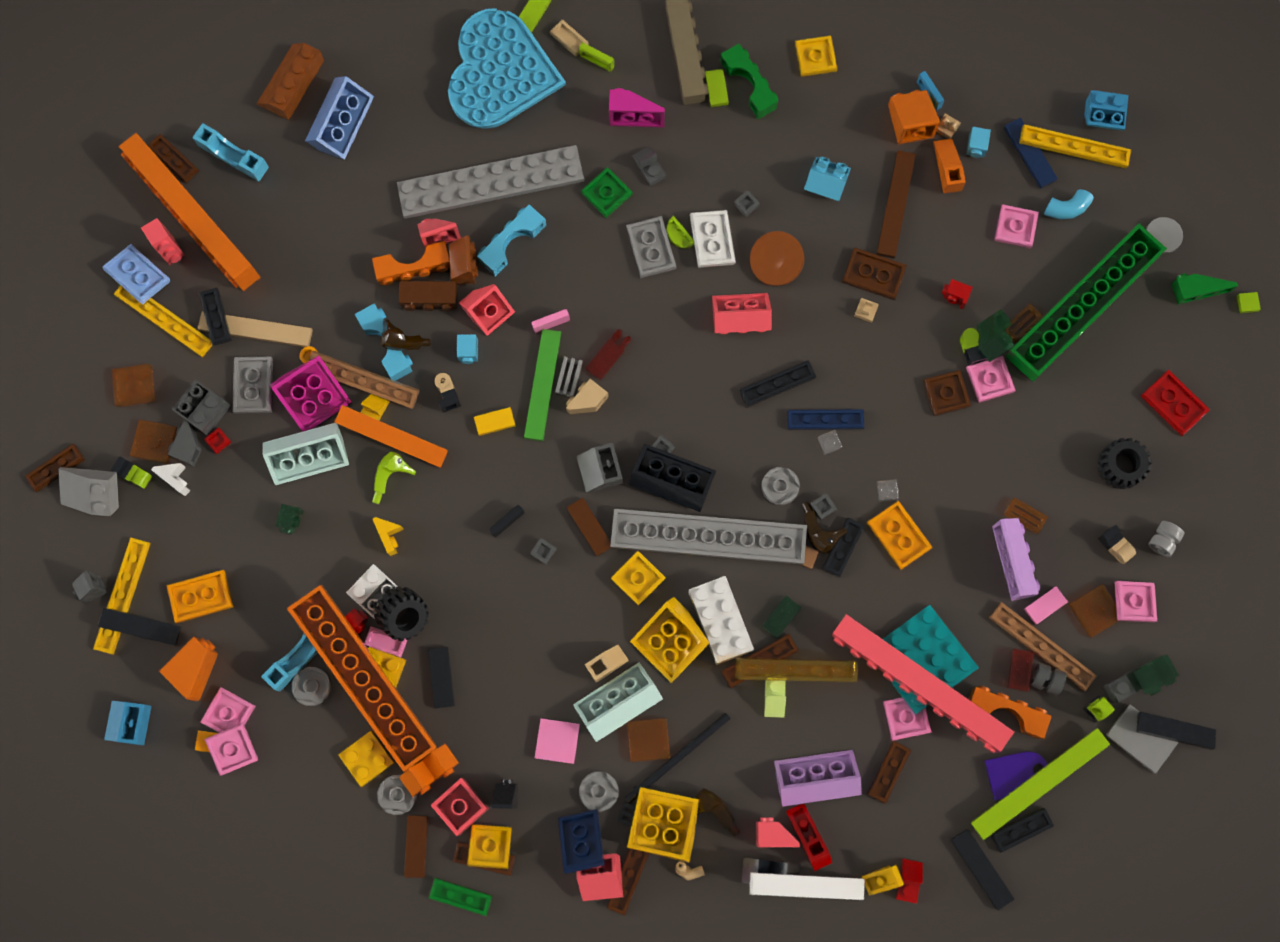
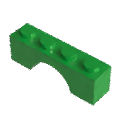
M739 43L721 53L720 63L729 76H742L750 81L754 91L749 98V107L757 119H760L777 109L778 96L774 91L770 90L767 79L760 75L757 64L755 62L752 63L746 48H742Z

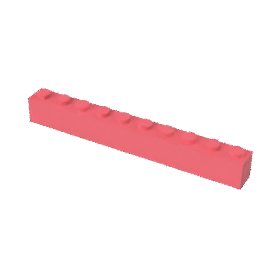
M847 614L833 632L832 637L836 644L841 647L844 645L848 647L853 656L858 659L860 657L867 661L866 664L870 668L882 671L884 673L883 676L887 680L899 683L900 689L908 694L912 692L917 696V701L925 706L929 704L934 708V713L940 717L946 716L951 720L950 724L957 729L963 728L966 730L968 737L974 741L980 740L985 744L984 748L991 753L1001 752L1013 735L1014 731Z

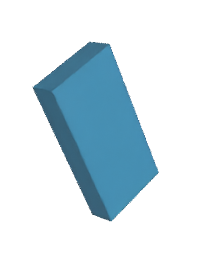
M926 71L919 74L917 84L922 91L927 90L937 111L942 107L944 99Z

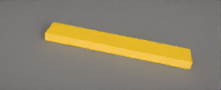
M1025 124L1022 126L1019 144L1125 169L1129 166L1131 149Z
M121 285L115 291L114 295L202 358L211 348L212 342L209 338L152 298L141 304Z
M130 537L107 609L128 613L151 543ZM100 628L93 649L114 655L121 632Z

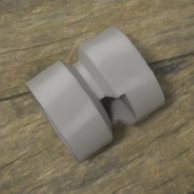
M1162 521L1156 530L1157 534L1151 538L1148 546L1162 556L1171 557L1176 550L1175 544L1180 543L1185 532L1171 522Z

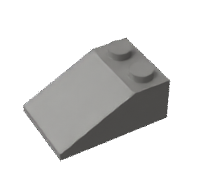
M58 468L62 505L91 515L111 516L119 508L117 472Z

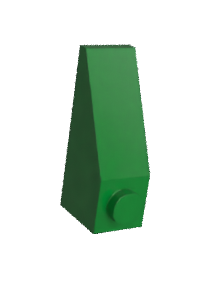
M1187 273L1178 275L1177 279L1171 284L1178 305L1229 293L1238 287L1237 282L1199 274L1188 275Z

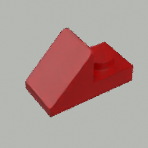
M902 858L900 876L904 885L897 888L896 899L917 904L920 884H923V863Z

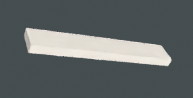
M751 873L749 894L864 900V879Z

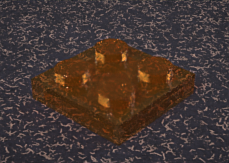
M150 364L112 369L115 406L122 407L155 402L152 366Z

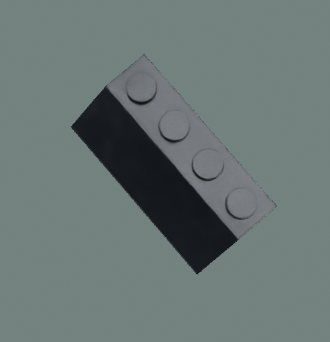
M644 444L632 471L629 486L701 512L716 470Z

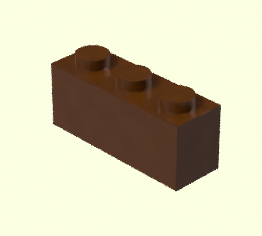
M400 281L399 304L406 311H414L415 309H423L424 311H433L434 309L452 311V309H457L458 286L456 281Z

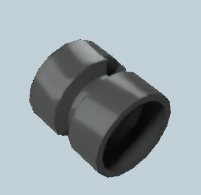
M1039 662L1032 674L1030 686L1039 690L1045 688L1047 693L1059 696L1064 687L1067 673L1058 669L1051 670L1050 666Z

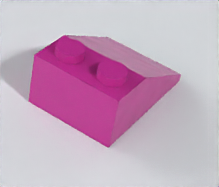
M622 88L610 90V126L664 127L665 108L629 90Z

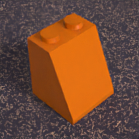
M914 90L908 94L898 93L890 98L888 106L898 145L934 138L940 120L927 90Z
M193 637L159 672L186 699L198 702L201 699L218 653L214 650L216 646L210 640H205L203 637L201 639Z

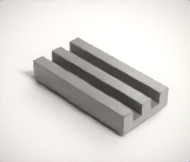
M564 356L555 390L556 394L569 397L575 395L583 360L570 359ZM567 363H570L565 386L562 391L561 386ZM574 364H576L577 369L571 392H567Z

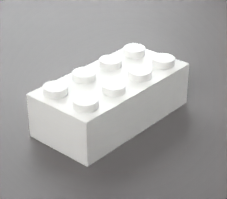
M726 576L689 589L688 593L704 635L709 641L708 645L716 665L753 652V645Z

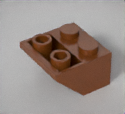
M464 236L449 244L451 281H456L457 285L475 284V277H478V267L475 261L477 260L475 243L471 242L469 236Z

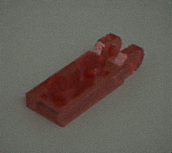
M618 329L613 334L611 339L605 343L586 367V370L600 380L605 377L617 362L632 339L628 335L624 338L620 347L615 344L622 335L623 331L621 329Z

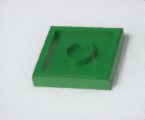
M608 167L581 190V194L605 218L633 195V192Z

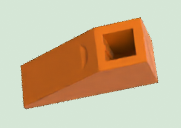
M953 140L934 141L943 194L962 191L966 181L963 166Z

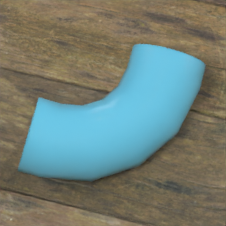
M1079 189L1073 198L1068 201H1061L1052 197L1044 215L1059 220L1073 219L1086 211L1092 203L1094 196L1086 190Z

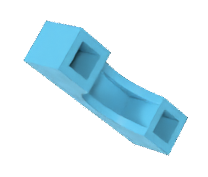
M202 123L192 137L198 147L258 182L269 168L262 157L250 150L245 151L226 140L219 132Z
M532 206L523 207L517 213V217L505 225L504 230L500 234L494 235L487 247L481 248L477 256L479 263L496 277L508 264L505 250L509 242L519 236L534 238L546 226L545 218Z
M374 303L355 314L366 335L382 336L383 320L386 318V315L381 307L377 309ZM387 350L381 362L392 380L396 381L413 372L410 367L413 363L408 354L404 356L402 351Z
M303 633L297 645L282 659L276 661L261 677L274 690L280 692L318 652L305 633Z

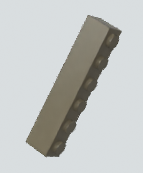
M665 0L683 105L705 102L708 87L707 83H703L705 71L704 67H700L702 56L701 51H697L696 46L699 45L698 35L694 34L693 30L696 28L694 17L691 18L690 15L692 3L688 0Z

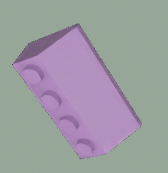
M1019 518L999 520L992 528L1011 600L1015 601L1034 597L1039 594L1040 585L1033 574L1035 567L1033 561L1029 559L1028 553L1030 548L1028 542L1024 540V526L1020 523Z
M853 750L774 761L782 806L862 795L861 776Z

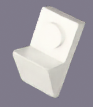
M181 463L155 466L151 469L184 496L190 492L186 487L188 483L179 477L186 468Z

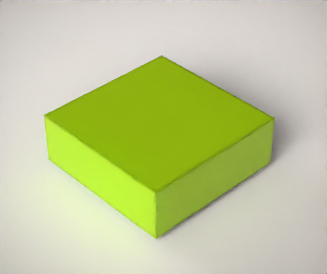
M1258 292L1237 295L1240 314L1259 312L1261 310Z

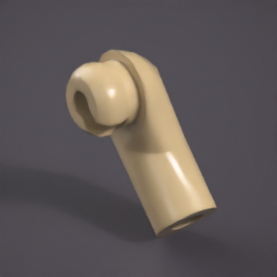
M682 861L677 862L675 866L676 873L685 880H692L705 875L702 866L692 869Z

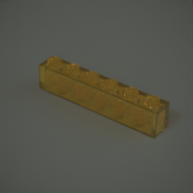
M736 658L735 678L738 680L857 682L858 662L854 660Z

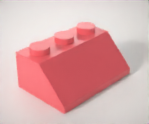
M768 293L712 296L715 333L728 334L730 332L747 333L748 331L765 332L772 330V310Z

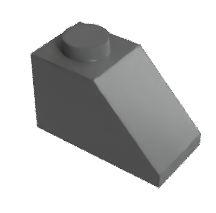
M89 571L83 572L72 583L75 598L84 603L107 594L101 576Z
M1136 667L1102 687L1110 701L1117 703L1135 694L1147 684Z

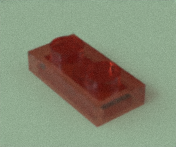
M1013 649L1007 688L1025 692L1029 691L1034 652Z

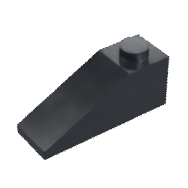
M501 780V784H496L491 808H517L518 784H513V780Z

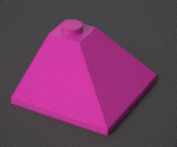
M319 355L270 384L274 393L302 431L313 429L338 412L342 405L347 406L352 402Z

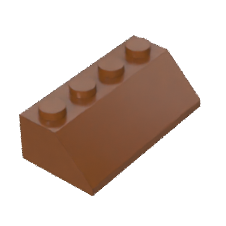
M306 43L292 44L258 100L257 105L289 120L325 61L321 51Z

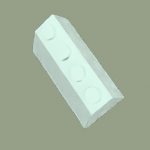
M337 423L263 442L262 454L275 485L349 465L343 437Z
M638 662L573 704V706L597 742L663 698L640 662Z

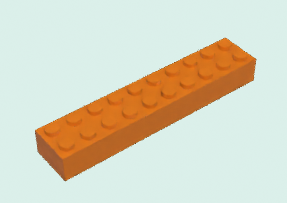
M137 133L119 145V148L123 151L121 156L235 288L240 287L245 291L261 278L248 260Z
M319 585L287 608L403 772L437 748L436 743L323 585Z

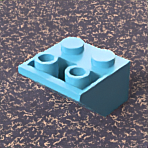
M816 157L810 169L804 190L839 201L851 168L847 167L844 163L831 162L826 157Z

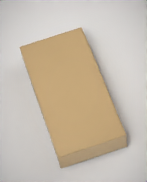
M563 19L550 31V35L576 57L580 54L579 46L582 42L589 45L588 41Z

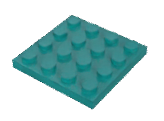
M931 605L883 638L885 642L951 688L979 668ZM896 681L891 682L915 715L929 705L925 706L917 701V696L912 692L909 694L904 692Z

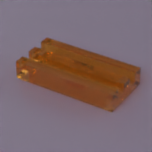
M1029 303L1002 330L1006 331L1007 335L1012 337L1016 343L1043 315ZM1030 309L1032 312L1011 330L1010 327ZM1033 315L1037 316L1018 335L1015 334Z
M1015 497L1004 513L1005 516L1011 519L1019 518L1020 523L1036 534L1040 533L1048 519V516ZM1016 504L1026 511L1042 519V521L1040 522L1030 515L1014 507V505ZM1011 510L1017 513L1018 515L1024 517L1025 519L1029 520L1030 522L1036 524L1038 528L1032 525L1031 523L1025 521L1024 519L1020 518L1019 516L1013 514Z

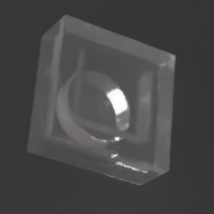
M836 430L817 437L824 456L843 447Z
M896 479L876 482L879 501L899 499Z

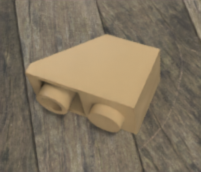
M589 379L587 383L583 382L580 385L578 394L575 397H570L567 401L566 410L569 414L597 412L607 400L608 392Z
M616 645L586 663L585 667L597 683L629 660L619 645Z

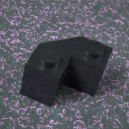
M744 858L741 883L749 884L750 888L751 873L800 875L801 864Z

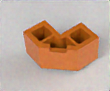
M444 744L432 751L422 761L407 769L399 778L412 797L418 793L423 795L441 777L447 778L454 773L453 768L459 762L447 745Z

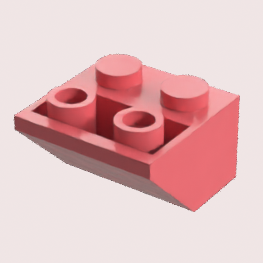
M604 855V866L576 872L583 901L623 897L619 855Z

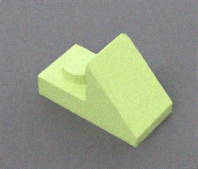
M765 677L764 717L784 718L786 678Z

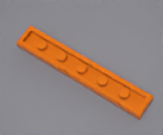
M343 405L334 422L440 468L448 453V450Z

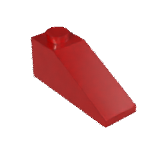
M803 803L787 810L786 813L813 870L816 871L831 864L830 852L805 804Z

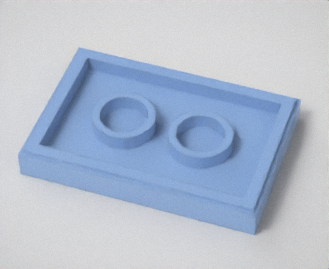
M132 244L102 266L107 274L141 304H144L171 282L169 277Z

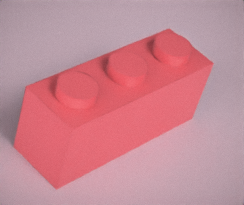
M158 218L141 227L151 245L169 265L177 263L185 256L175 238Z

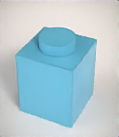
M972 127L968 137L966 154L971 155L973 158L984 157L988 151L991 130Z
M476 334L457 335V358L459 362L472 364L478 361V338Z

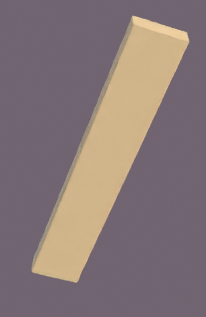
M202 311L198 330L209 332L205 314ZM226 315L231 336L300 347L310 346L312 328Z

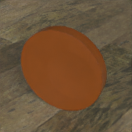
M773 231L761 236L753 245L750 253V265L753 273L763 283L771 286H783L794 281L801 273L805 261L804 251L799 241L792 235L782 231Z

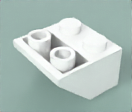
M373 564L346 593L374 618L376 613L374 609L375 606H378L377 601L383 598L382 595L384 593H389V590L392 588L396 590L398 586Z

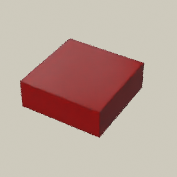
M219 427L204 438L216 454L232 443Z

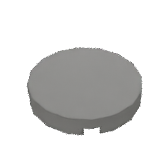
M1159 217L1146 227V230L1167 248L1163 254L1174 252L1182 243L1183 231L1180 225L1171 218Z
M782 467L770 469L764 475L761 483L764 497L775 505L791 503L797 497L800 487L797 475L792 470Z
M306 667L294 676L291 691L299 703L306 706H317L328 698L331 692V680L324 670L317 667Z
M593 772L582 780L579 787V796L582 803L588 809L605 811L616 803L618 785L610 774Z
M392 775L386 778L380 784L377 792L379 804L385 812L392 815H401L410 811L418 798V794L412 797L399 778L401 775Z

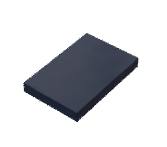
M597 809L559 817L564 873L568 874L604 866Z

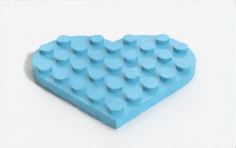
M495 8L486 9L472 15L462 26L458 46L463 63L456 68L450 78L448 96L454 113L468 125L477 128L500 126L566 85L565 80L525 23L515 14Z

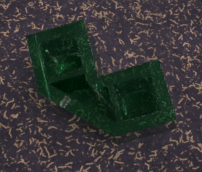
M1002 309L977 325V332L981 336V339L978 340V345L989 362L1015 346L1011 337L1004 331L1012 323Z
M1164 654L1143 665L1142 668L1131 672L1143 694L1149 693L1150 696L1160 692V687L1164 686V684L1165 686L1176 682L1175 678L1180 676L1168 654Z

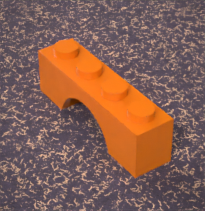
M445 241L427 245L422 258L411 264L400 263L391 254L372 258L376 279L379 285L383 284L384 286L391 285L399 280L408 281L416 276L425 277L433 272H446L450 268V256Z
M981 685L972 688L968 700L988 714L996 709L1008 710L1017 717L1022 733L1037 739L1045 738L1052 717L1046 714V710L1039 707L1032 709L1027 707L1028 703L1021 700L1011 701L1008 695L1003 693L993 694L989 688Z

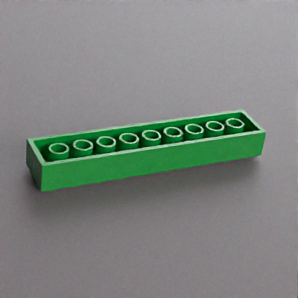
M1138 224L1005 357L1034 382L1167 248L1142 225Z

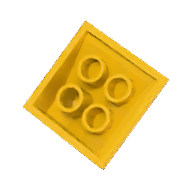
M675 597L668 600L630 641L670 683L709 644V641L689 611Z
M640 787L627 848L689 863L694 843L699 800Z

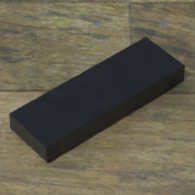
M213 288L199 292L212 345L216 346L232 341L219 289Z
M847 517L842 528H846L848 532L832 548L823 570L839 578L841 577L865 525Z
M448 647L429 649L434 708L455 706Z
M1041 808L991 834V837L999 852L1002 853L1054 827V824L1046 809Z

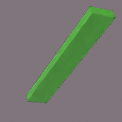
M542 329L524 439L542 442L544 440L561 331Z

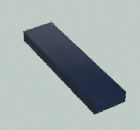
M1018 118L1006 124L1004 130L1041 189L1057 181L1058 178L1040 148L1019 144L1024 122L1021 118Z
M864 409L788 410V430L864 429Z

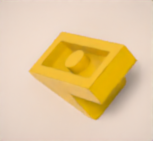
M370 394L361 403L363 409L360 413L380 420L390 400Z
M377 517L372 518L387 553L390 556L397 554V541L394 536H390L404 530V528Z
M888 865L861 876L864 879L869 896L904 885L896 865Z

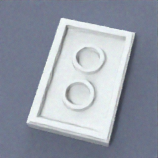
M727 210L691 213L690 220L698 268L734 265L735 256Z

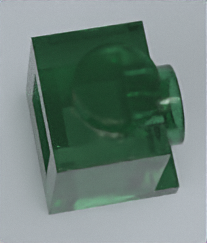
M281 504L275 526L281 529V533L292 535V532L295 533V529L299 527L301 521L299 515H303L304 511L299 507Z

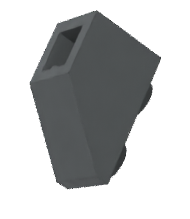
M184 420L177 428L175 440L169 445L168 455L173 459L194 467L202 448L193 425Z

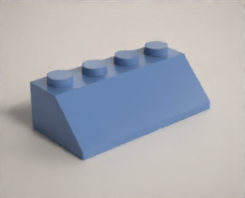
M346 76L334 78L305 142L321 152L345 160L374 96Z

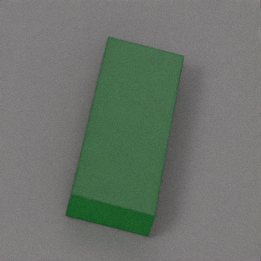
M438 878L434 879L429 899L487 916L493 897L492 895Z

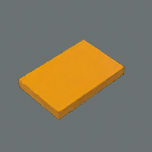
M899 501L867 522V525L900 570L933 548Z
M225 570L167 585L175 623L233 608Z

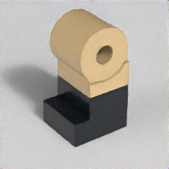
M446 373L438 374L434 381L443 397V400L439 401L443 413L461 407L450 376Z
M1114 525L1098 537V539L1112 556L1120 563L1125 564L1136 555V551L1120 533L1119 527Z

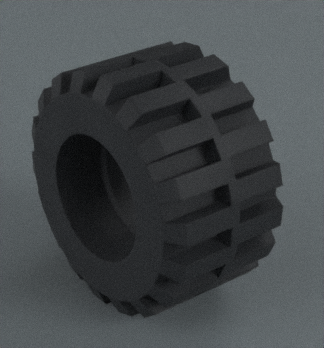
M1120 438L1103 449L1099 455L1100 458L1097 460V464H1100L1097 469L1098 472H1102L1100 477L1102 479L1106 478V484L1112 483L1113 488H1132L1148 476L1147 473L1152 468L1149 466L1152 464V459H1148L1151 454L1149 451L1146 452L1144 450L1147 448L1145 445H1139L1140 441L1132 442L1133 438H1127L1126 440L1125 438ZM1117 454L1130 458L1133 464L1132 473H1125L1118 468L1116 464Z
M396 587V590L392 588L389 590V593L382 595L383 598L377 601L378 606H375L374 609L376 612L374 614V618L377 620L376 623L393 640L403 641L404 638L410 640L412 636L416 637L419 631H423L424 625H427L428 621L426 618L429 617L427 612L429 610L428 606L419 595L408 587H403V589ZM407 608L406 613L401 618L396 619L399 612Z

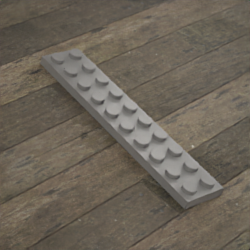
M577 145L405 180L397 182L403 217L407 219L584 182V176Z
M614 509L610 547L804 565L807 525Z

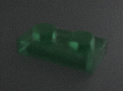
M785 596L762 627L778 638L801 607L788 596Z

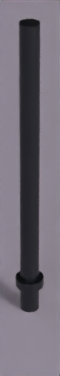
M724 713L638 787L634 786V790L625 797L628 802L631 803L638 797L640 787L648 789L731 718L727 713Z

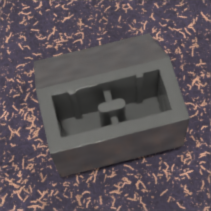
M195 379L171 410L208 436L231 405Z
M613 442L594 447L576 456L586 493L623 484Z

